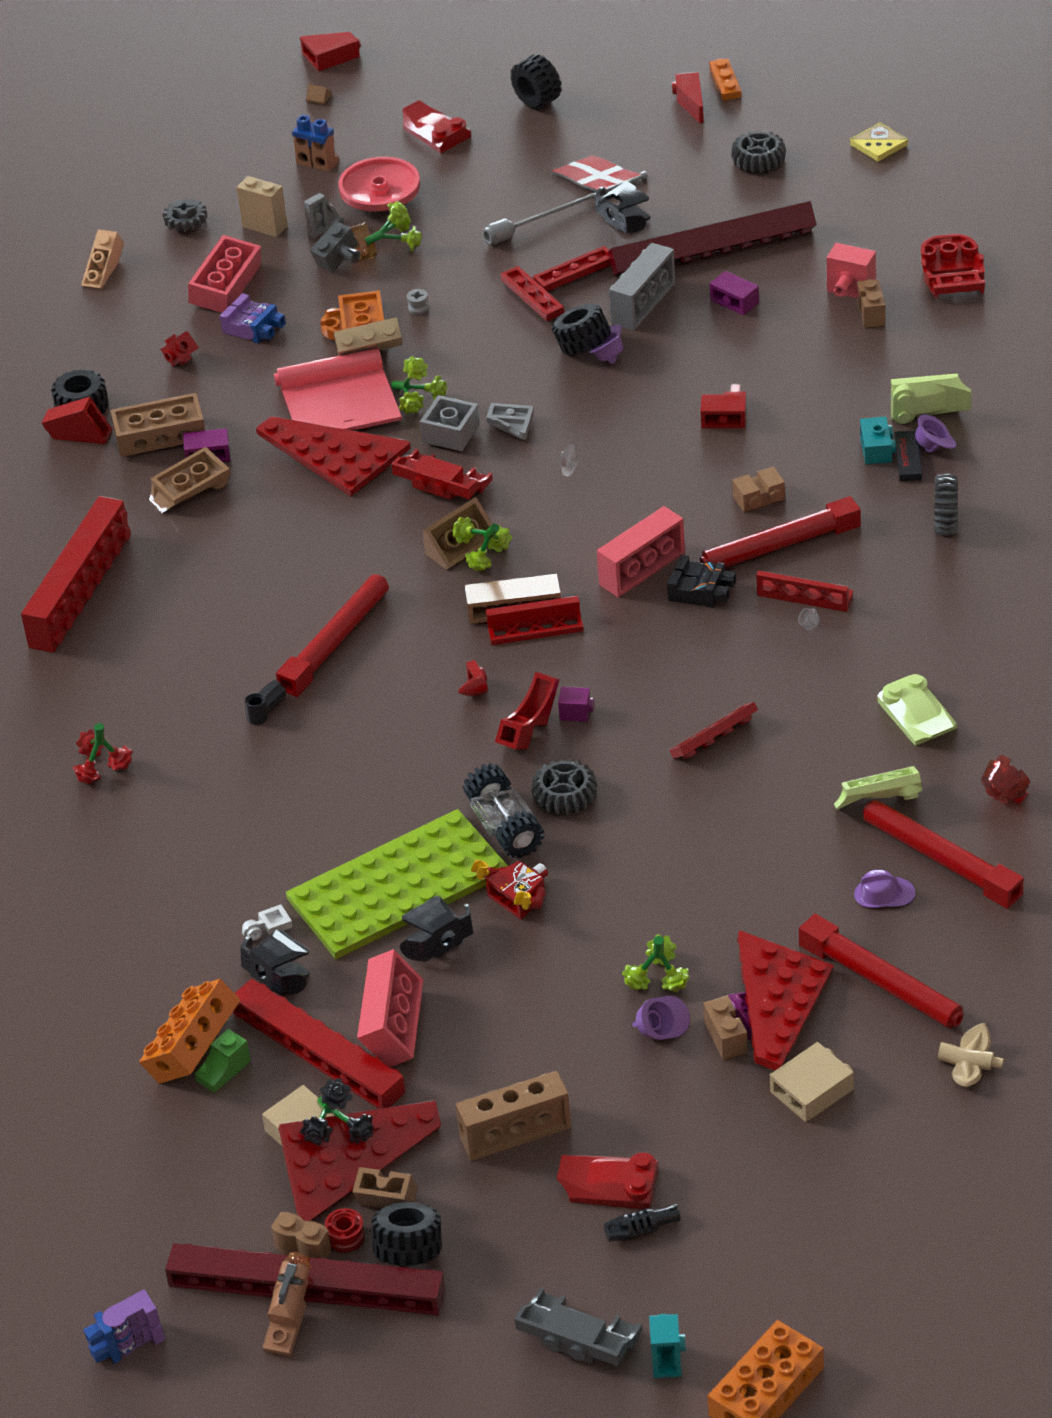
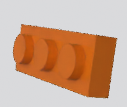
M729 59L709 61V68L722 101L742 98V91Z

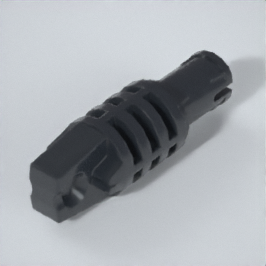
M676 1204L656 1210L645 1208L644 1210L624 1214L604 1223L603 1229L609 1242L631 1239L635 1236L638 1237L642 1234L655 1232L658 1230V1226L680 1221V1212L677 1210Z

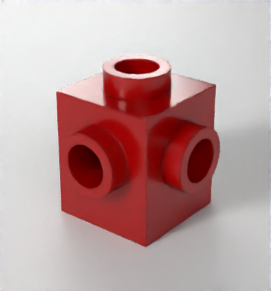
M186 330L178 337L173 334L164 342L167 345L160 350L165 360L173 367L179 362L183 365L192 359L190 354L199 347Z

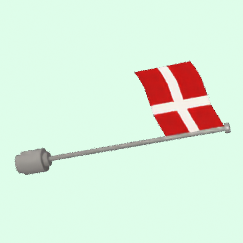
M592 155L550 171L551 174L566 178L581 187L595 191V193L600 187H605L607 193L624 182L632 183L640 179H648L645 171L638 174L623 169L606 159ZM595 193L515 224L506 218L491 223L483 229V237L487 244L494 245L511 239L516 227L594 198Z

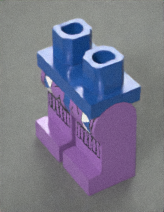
M243 293L232 303V306L230 305L219 316L223 333L247 340L252 339L255 343H259L263 338L271 340L275 334L274 327L283 328L286 325L285 315L277 312L276 305L260 304L251 301L249 295Z
M145 1289L108 1308L104 1314L101 1311L93 1314L96 1323L83 1329L84 1335L90 1344L88 1346L89 1351L96 1363L110 1357L115 1364L122 1360L121 1356L131 1354L136 1347L153 1340L154 1344L157 1345L165 1341L157 1308Z

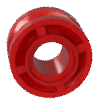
M341 1208L327 1216L324 1226L328 1229L330 1244L333 1250L351 1252L363 1244L365 1239L363 1219L357 1211Z

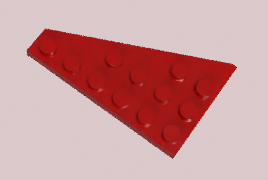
M274 416L269 417L256 427L257 435L350 497L389 467L398 456L401 457L411 449V444L407 440Z
M740 930L737 942L740 951L739 960L742 965V980L746 992L745 1000L748 1005V1021L752 1032L751 1041L754 1047V1062L776 1071L784 1065L833 972L834 965Z
M436 1101L344 1114L349 1118L353 1117L355 1119H359L363 1114L373 1117L374 1134L367 1141H361L359 1144L349 1141L350 1128L346 1125V1122L337 1116L325 1117L324 1120L328 1121V1126L333 1131L330 1134L329 1142H322L320 1146L305 1141V1135L300 1133L303 1127V1120L280 1124L278 1129L297 1215L304 1221H312L321 1213L326 1212L332 1205L353 1192L359 1167L381 1171L399 1159L409 1149L421 1143L427 1136L439 1130L441 1122Z

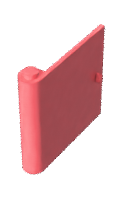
M378 347L278 368L277 373L274 374L275 384L281 388L292 420L352 431L402 420L401 413L383 370Z

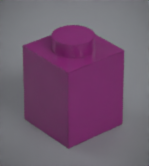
M561 686L558 700L559 720L588 722L589 714L594 712L595 699L590 696V688Z

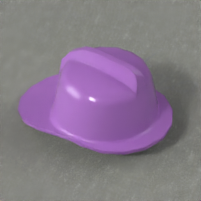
M619 324L610 326L611 333L608 338L597 347L589 350V353H593L600 361L608 360L611 364L615 363L618 354L624 349L620 337L622 327Z
M925 414L919 416V426L916 430L915 438L925 451L933 452L941 447L950 449L956 447L954 439L940 420Z
M875 869L869 871L861 878V883L855 889L854 897L857 903L867 908L899 907L911 903L915 898L916 890L908 880L894 877L886 870Z
M675 996L651 998L645 1001L643 1006L637 1011L636 1021L632 1023V1026L637 1027L640 1033L647 1038L657 1040L674 1038L684 1034L688 1029L690 1013L685 1003Z

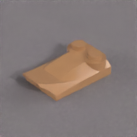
M204 447L150 478L152 489L149 501L161 513H164L209 487L212 489L223 488L228 483V477L231 475L230 469L208 448Z

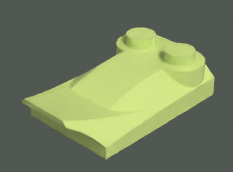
M958 373L891 379V417L899 424L910 423L915 417L923 414L937 415L971 410V389L963 384L958 377Z
M909 675L887 684L878 694L880 706L915 746L957 729V723L927 688V680L921 675Z
M914 766L843 782L841 783L843 790L834 806L838 810L862 798H889L895 796H903L904 800L917 798L918 793L922 791L920 774Z

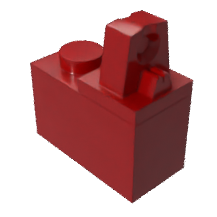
M731 385V391H724V394H702L700 409L701 428H745L747 410L746 391H740V385Z

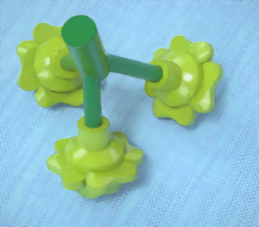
M399 201L388 203L387 206L391 213L387 217L388 221L381 230L364 238L366 245L368 246L382 238L398 239L401 242H407L408 246L411 247V251H414L415 247L420 246L422 240L421 232L416 231L415 226H413L408 234H385L392 228H398L401 232L408 231L411 223L407 213L408 209Z
M414 356L404 360L405 367L403 372L408 373L404 381H393L391 384L393 389L403 390L405 393L404 397L399 399V409L404 411L406 415L410 413L416 414L419 409L424 407V397L419 395L417 391L409 393V389H422L425 392H431L434 400L438 395L445 396L447 391V383L442 381L439 375L435 376L432 383H425V385L409 383L412 378L420 381L422 377L427 376L426 369L428 365L424 363L423 358H416Z
M459 517L458 522L454 523L452 531L454 538H457V543H469V538H473L475 534L484 535L485 540L482 547H479L477 552L472 551L465 555L468 566L474 571H483L486 568H491V559L486 556L487 547L500 553L503 549L507 550L509 548V543L513 539L511 535H508L510 533L508 528H502L496 523H493L487 530L475 529L469 517Z
M658 934L653 940L647 942V947L650 948L646 951V955L649 956L644 964H640L639 967L636 965H626L625 970L622 972L625 984L633 990H646L648 988L647 985L650 983V979L647 978V972L652 962L653 964L660 962L665 966L666 976L661 980L663 990L668 989L669 991L678 992L686 987L687 981L690 978L688 969H682V967L675 969L668 962L676 957L675 952H673L677 948L676 944L671 942L668 935L662 937Z

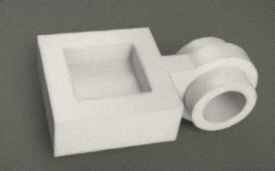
M278 905L259 912V921H246L242 926V934L245 938L249 936L252 937L253 941H256L262 936V930H265L270 935L277 929L284 931L292 928V920L282 905Z

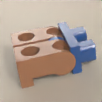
M301 115L297 119V127L292 131L296 164L311 168L314 166L315 169L330 172L339 162V156L334 151V137L332 136L334 129L327 126L326 120L318 119L314 123H310V118L307 115Z

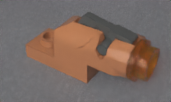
M290 1252L288 1257L282 1262L267 1316L270 1324L262 1347L264 1352L288 1357L292 1356L307 1306L304 1301V1295L308 1285L311 1265L309 1264L310 1258L304 1254Z

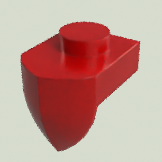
M475 659L466 662L468 681L460 687L458 693L464 696H478L487 693V676L484 668H479Z

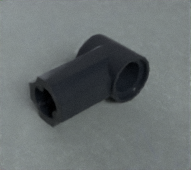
M273 680L260 692L251 693L245 697L246 717L249 723L257 725L266 722L268 712L286 696V689L280 682Z

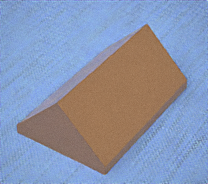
M476 497L423 530L425 555L446 570L466 558V553L477 551L479 547H482L485 540L484 535L475 534L473 538H469V543H457V538H454L452 531L454 523L458 522L459 517H469L475 529L487 530L492 525Z

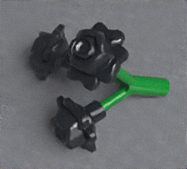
M337 1078L335 1081L328 1079L325 1086L320 1089V1094L323 1096L317 1099V1104L322 1109L319 1118L312 1116L310 1120L304 1119L300 1133L305 1135V1141L312 1142L317 1146H320L322 1142L328 1143L333 1129L328 1126V1121L324 1119L327 1114L332 1113L347 1123L346 1125L350 1128L349 1141L359 1144L361 1141H367L374 1134L373 1117L363 1114L359 1119L349 1118L338 1111L337 1107L344 1109L346 1103L352 1099V1095L349 1093L351 1087L344 1084L340 1078Z

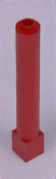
M851 496L826 504L825 510L702 552V557H700V563L713 562L717 564L719 562L724 563L725 568L832 531L837 535L861 527V509Z
M372 574L297 657L291 656L276 672V680L286 689L287 694L297 698L313 681V673L388 592L389 585L383 576Z
M877 799L865 805L863 809V819L865 822L982 888L985 897L1004 908H1010L1023 895L1024 877L1000 863L996 867Z
M816 913L798 928L799 946L819 958L824 959L828 956L948 1029L954 1026L957 1027L962 1022L964 1013H962L963 1007L839 934L838 926Z

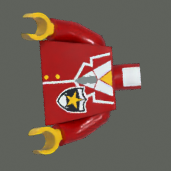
M477 859L474 861L471 871L476 872L478 879H486L488 897L521 920L532 909H540L546 895L544 878L548 876V870L543 864L539 863L531 869L524 863L517 861L510 866L492 868L482 860Z

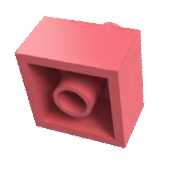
M835 243L826 257L827 292L834 293L836 296L843 297L845 295L857 298V281L876 279V251Z

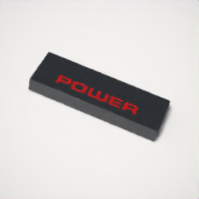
M916 430L894 431L899 481L922 480L919 445L915 438Z

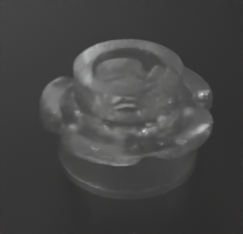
M804 608L798 616L799 625L804 629L806 628V630H812L816 627L820 620L817 609Z

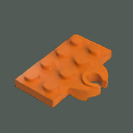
M380 290L339 295L340 308L325 310V315L321 318L320 323L322 334L326 338L335 341L334 332L384 320Z

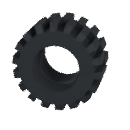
M533 54L511 69L510 79L514 92L520 101L531 109L539 110L561 95L562 83L559 78L560 76L556 68L544 56Z
M585 304L568 310L555 320L551 328L561 351L566 355L587 352L600 345L611 333L607 319L598 304Z
M85 369L71 370V372L64 373L63 376L56 378L57 381L53 382L51 392L54 407L87 397L93 400L102 414L106 412V408L109 406L106 384L103 376L98 372L94 373L93 370Z
M418 1202L394 1203L381 1208L372 1217L373 1252L376 1258H380V1261L399 1266H416L435 1259L440 1254L442 1248L440 1213H437L435 1208Z

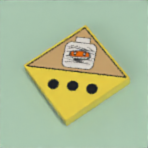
M878 123L851 138L850 145L879 162L906 147L908 139L884 124Z

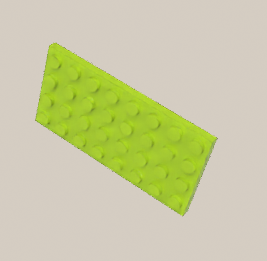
M456 809L286 891V897L336 960L407 925L408 923L402 921V915L435 896H440L448 905L486 886V879H478L476 872L471 871L475 860H482L492 868L506 867L507 864L465 816Z

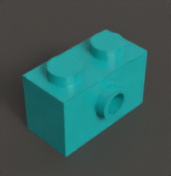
M886 416L860 419V440L865 464L892 462V453H896L895 439H892L893 428L892 425H888Z
M678 1314L649 1316L653 1378L682 1376L680 1352L686 1351L685 1334H679Z

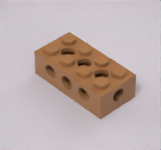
M196 393L110 410L120 457L184 444L183 433L205 431L204 419Z
M557 1071L542 1074L538 1077L517 1082L514 1085L455 1103L460 1139L470 1161L571 1128L568 1092Z

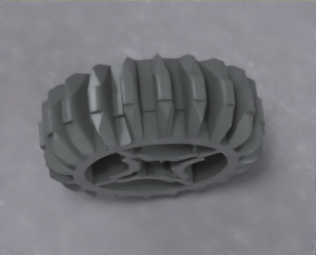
M756 130V132L752 133L748 131V134H741V137H737L736 141L733 142L731 157L734 165L738 166L739 170L744 169L746 173L749 171L752 174L755 172L760 174L762 172L769 173L770 170H776L777 167H781L782 163L785 162L786 147L783 139L779 138L777 134L773 135V132L766 133L765 130L762 132Z
M943 473V475L935 477L934 531L938 535L949 536L955 535L958 530V477L950 475V473Z
M571 758L568 761L560 759L559 762L551 760L550 765L543 764L542 769L536 770L532 780L531 793L535 804L539 805L541 810H547L548 814L555 812L557 816L561 813H565L568 816L569 813L574 812L578 815L579 809L586 810L587 805L593 804V800L597 795L598 785L593 770H590L588 764L582 765L580 760L574 763Z

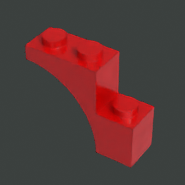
M535 672L530 688L519 707L510 716L501 719L495 742L515 750L528 749L534 726L548 724L560 679L541 672Z

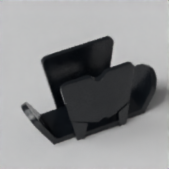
M629 182L622 183L607 194L605 187H600L595 193L596 212L602 215L606 222L625 233L639 232L645 228L646 221L650 219V215L636 205L648 201L649 196L640 190H636V187ZM614 197L616 200H620V204L617 206L608 199Z
M435 896L402 915V921L420 929L401 942L400 950L402 954L411 960L426 962L433 957L438 958L443 953L462 944L463 939L474 934L469 904H464L466 914L458 917L440 896Z
M281 929L275 930L254 948L252 937L247 936L240 947L241 967L247 970L251 977L265 984L272 992L275 991L281 996L297 994L304 990L307 984L305 977L309 976V971L300 964L292 963V961L308 955V948Z

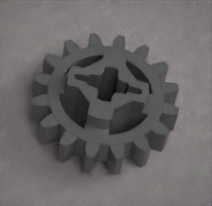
M184 198L180 201L176 200L175 204L169 203V207H165V212H162L165 226H169L170 230L175 228L176 232L180 231V229L184 232L190 229L194 231V227H202L201 223H206V218H208L205 204H201L200 200L195 202L194 198L190 201Z

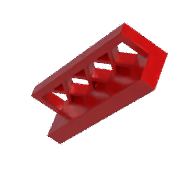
M759 570L756 574L757 596L843 612L848 611L853 599V590H850L847 586Z
M578 596L486 609L491 645L584 631ZM577 620V624H564L566 621ZM545 624L553 625L551 628H542ZM525 627L530 629L527 632L518 631L520 628ZM494 632H507L505 635L501 636L494 635Z

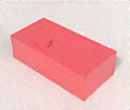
M222 235L188 283V303L223 313L230 305L232 306V303L241 295L261 266V246Z
M663 506L597 549L599 585L616 597H620L680 557V555H683L685 553L683 518Z
M394 949L368 960L357 1038L388 1067H393L414 1058L424 981Z

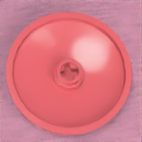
M394 157L368 158L351 165L341 174L338 182L339 193L342 200L353 208L372 212L389 210L388 203L399 201L405 205L417 195L420 189V176L418 170L405 160Z

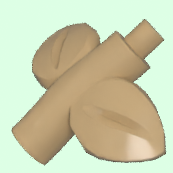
M980 1023L968 1030L961 1038L960 1047L944 1042L940 1044L938 1060L955 1065L952 1077L960 1086L968 1087L979 1082L982 1076L981 1070L991 1071L992 1067L1002 1069L1004 1065V1058L995 1057L994 1052H988L991 1039L989 1029L985 1023Z

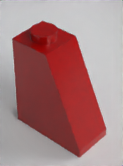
M350 31L300 37L302 54L318 71L360 57V40Z
M90 397L48 409L41 422L52 439L104 444L113 430Z

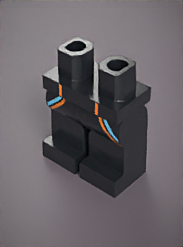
M680 555L667 582L668 599L673 602L696 605L707 604V607L714 608L717 601L727 603L730 598V587L734 588L737 581L736 572L725 571L724 563L690 561L689 556Z

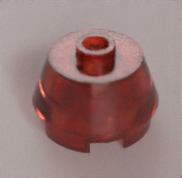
M1000 754L994 760L990 759L981 777V782L991 798L997 799L1003 804H1008L1025 796L1026 790L1030 787L1028 785L1031 782L1022 769L1018 771L1013 765L1009 764L1012 761L1011 759Z

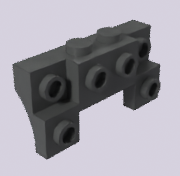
M541 1287L535 1297L528 1304L521 1307L514 1319L515 1329L541 1338V1344L547 1349L559 1351L570 1355L576 1360H584L592 1364L595 1359H599L618 1366L626 1351L631 1352L643 1331L641 1323H638L637 1326L622 1321L619 1315H616L610 1326L606 1328V1321L565 1307L566 1296L555 1297L545 1293L544 1288Z

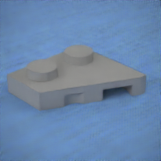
M318 193L304 201L307 230L310 237L315 238L326 232L335 221L344 222L343 217L336 212L334 206L329 203V200L323 194Z

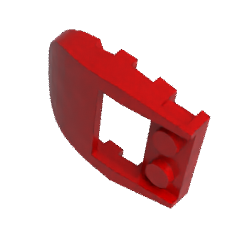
M946 234L930 237L922 243L921 264L925 284L935 298H938L939 294L972 292L976 290L984 293L983 254L979 253V247L973 238L963 234Z

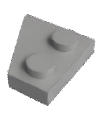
M491 403L487 414V424L526 440L534 416V406Z

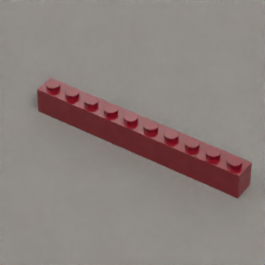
M811 201L614 247L608 251L614 276H621L651 243L674 249V262L680 261L682 264L693 261L692 257L696 256L704 259L713 256L712 253L720 251V254H725L733 251L732 248L740 246V249L752 247V243L760 242V245L772 242V238L776 237L783 240L792 237V234L797 232L800 235L812 232L811 229L817 223Z
M173 1243L165 1268L169 1287L273 1298L282 1262L290 1261L291 1264H304L310 1270L304 1301L438 1316L445 1293L443 1271L433 1269L424 1270L405 1266H386L378 1263L367 1264L349 1260L338 1261L326 1258L301 1257L299 1255H281L271 1252L262 1253L244 1249H224L216 1246L205 1247L188 1243Z

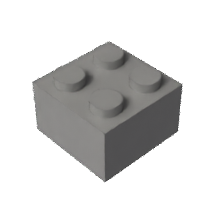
M440 395L436 397L420 420L423 443L463 451L480 426L478 404Z

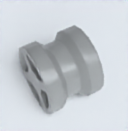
M414 289L407 293L408 311L411 314L422 315L428 312V294L425 290Z

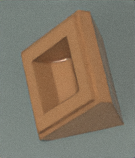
M309 84L306 102L324 105L332 95V92L327 87Z

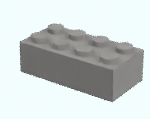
M651 243L631 263L626 272L621 274L617 282L610 287L608 296L610 297L609 312L612 324H619L621 327L635 330L675 284L674 249Z

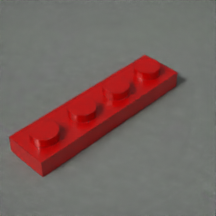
M606 246L600 247L533 276V279L547 292L611 265L608 255L609 249Z
M519 266L501 273V281L544 320L549 321L564 314V306Z
M755 702L742 705L670 749L669 751L673 759L681 756L687 759L697 753L695 750L697 747L702 745L704 748L714 743L715 736L719 734L724 736L734 730L733 725L738 722L742 725L752 719L751 714L758 711Z

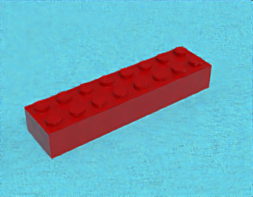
M102 496L97 498L22 611L21 617L28 648L54 653L58 645L63 642L67 631L72 628L78 614H81L87 600L92 597L97 585L101 583L106 571L111 568L113 560L120 554L122 546L129 540L131 529L128 526V513L125 510L123 500Z

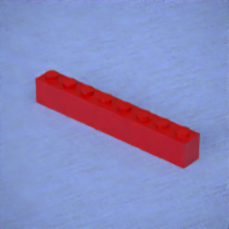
M250 979L235 992L240 1002L233 1011L234 1015L333 1080L340 1078L344 1084L351 1087L350 1091L378 1109L388 1108L405 1094L404 1078L397 1069H391L378 1057H373L365 1052L358 1044H353L346 1040L341 1033L334 1032L326 1027L321 1020H315L302 1008L295 1007L285 997L278 996L272 992L265 984H260L254 979Z

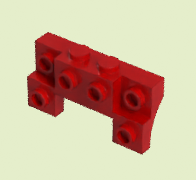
M415 449L406 457L398 456L392 463L393 475L411 480L413 488L449 500L455 495L470 499L476 491L482 493L493 480L492 473L489 472L487 475L476 472L474 467L464 475L463 467L437 459L434 454H431V456L419 454V449Z

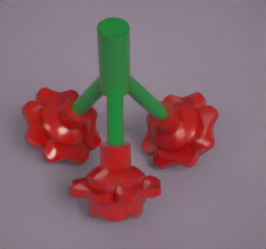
M102 723L95 724L94 731L89 729L87 733H80L76 746L80 747L79 754H84L88 758L85 764L73 766V770L75 771L76 778L81 783L91 784L93 781L101 779L99 772L94 768L96 763L94 759L95 756L101 755V750L104 746L109 750L108 753L110 755L107 766L114 771L127 769L128 765L132 762L131 755L133 751L131 749H128L127 746H123L121 749L112 747L104 739V725Z

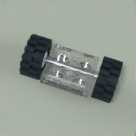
M489 763L488 767L486 764H483L481 769L476 767L474 769L475 773L470 772L468 774L469 779L465 778V785H463L464 793L470 800V807L491 837L496 836V840L508 856L510 855L511 858H515V856L522 858V854L530 855L529 851L532 850L534 852L537 850L535 846H540L542 844L540 840L544 839L543 833L545 832L518 791L515 788L511 789V782L497 764L494 766L493 763Z

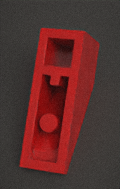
M699 72L675 74V82H672V94H676L677 102L699 123H704Z

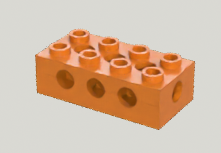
M221 978L211 982L206 981L196 987L191 986L187 988L181 996L183 999L170 1011V1017L167 1022L157 1030V1036L154 1041L145 1047L143 1051L145 1054L139 1063L159 1084L190 1075L240 1002V999Z
M776 1320L707 1395L709 1416L711 1418H780L824 1369V1348L781 1321Z

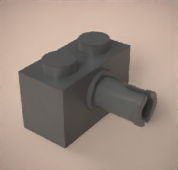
M335 221L310 249L317 265L331 273L345 259L351 263H356L355 259H360V252L354 249L359 243L351 228L338 221Z

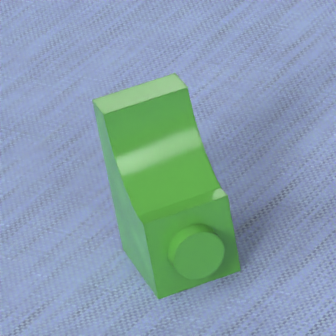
M227 1029L211 1043V1049L206 1061L195 1073L196 1081L213 1093L251 1062L247 1040L230 1029Z

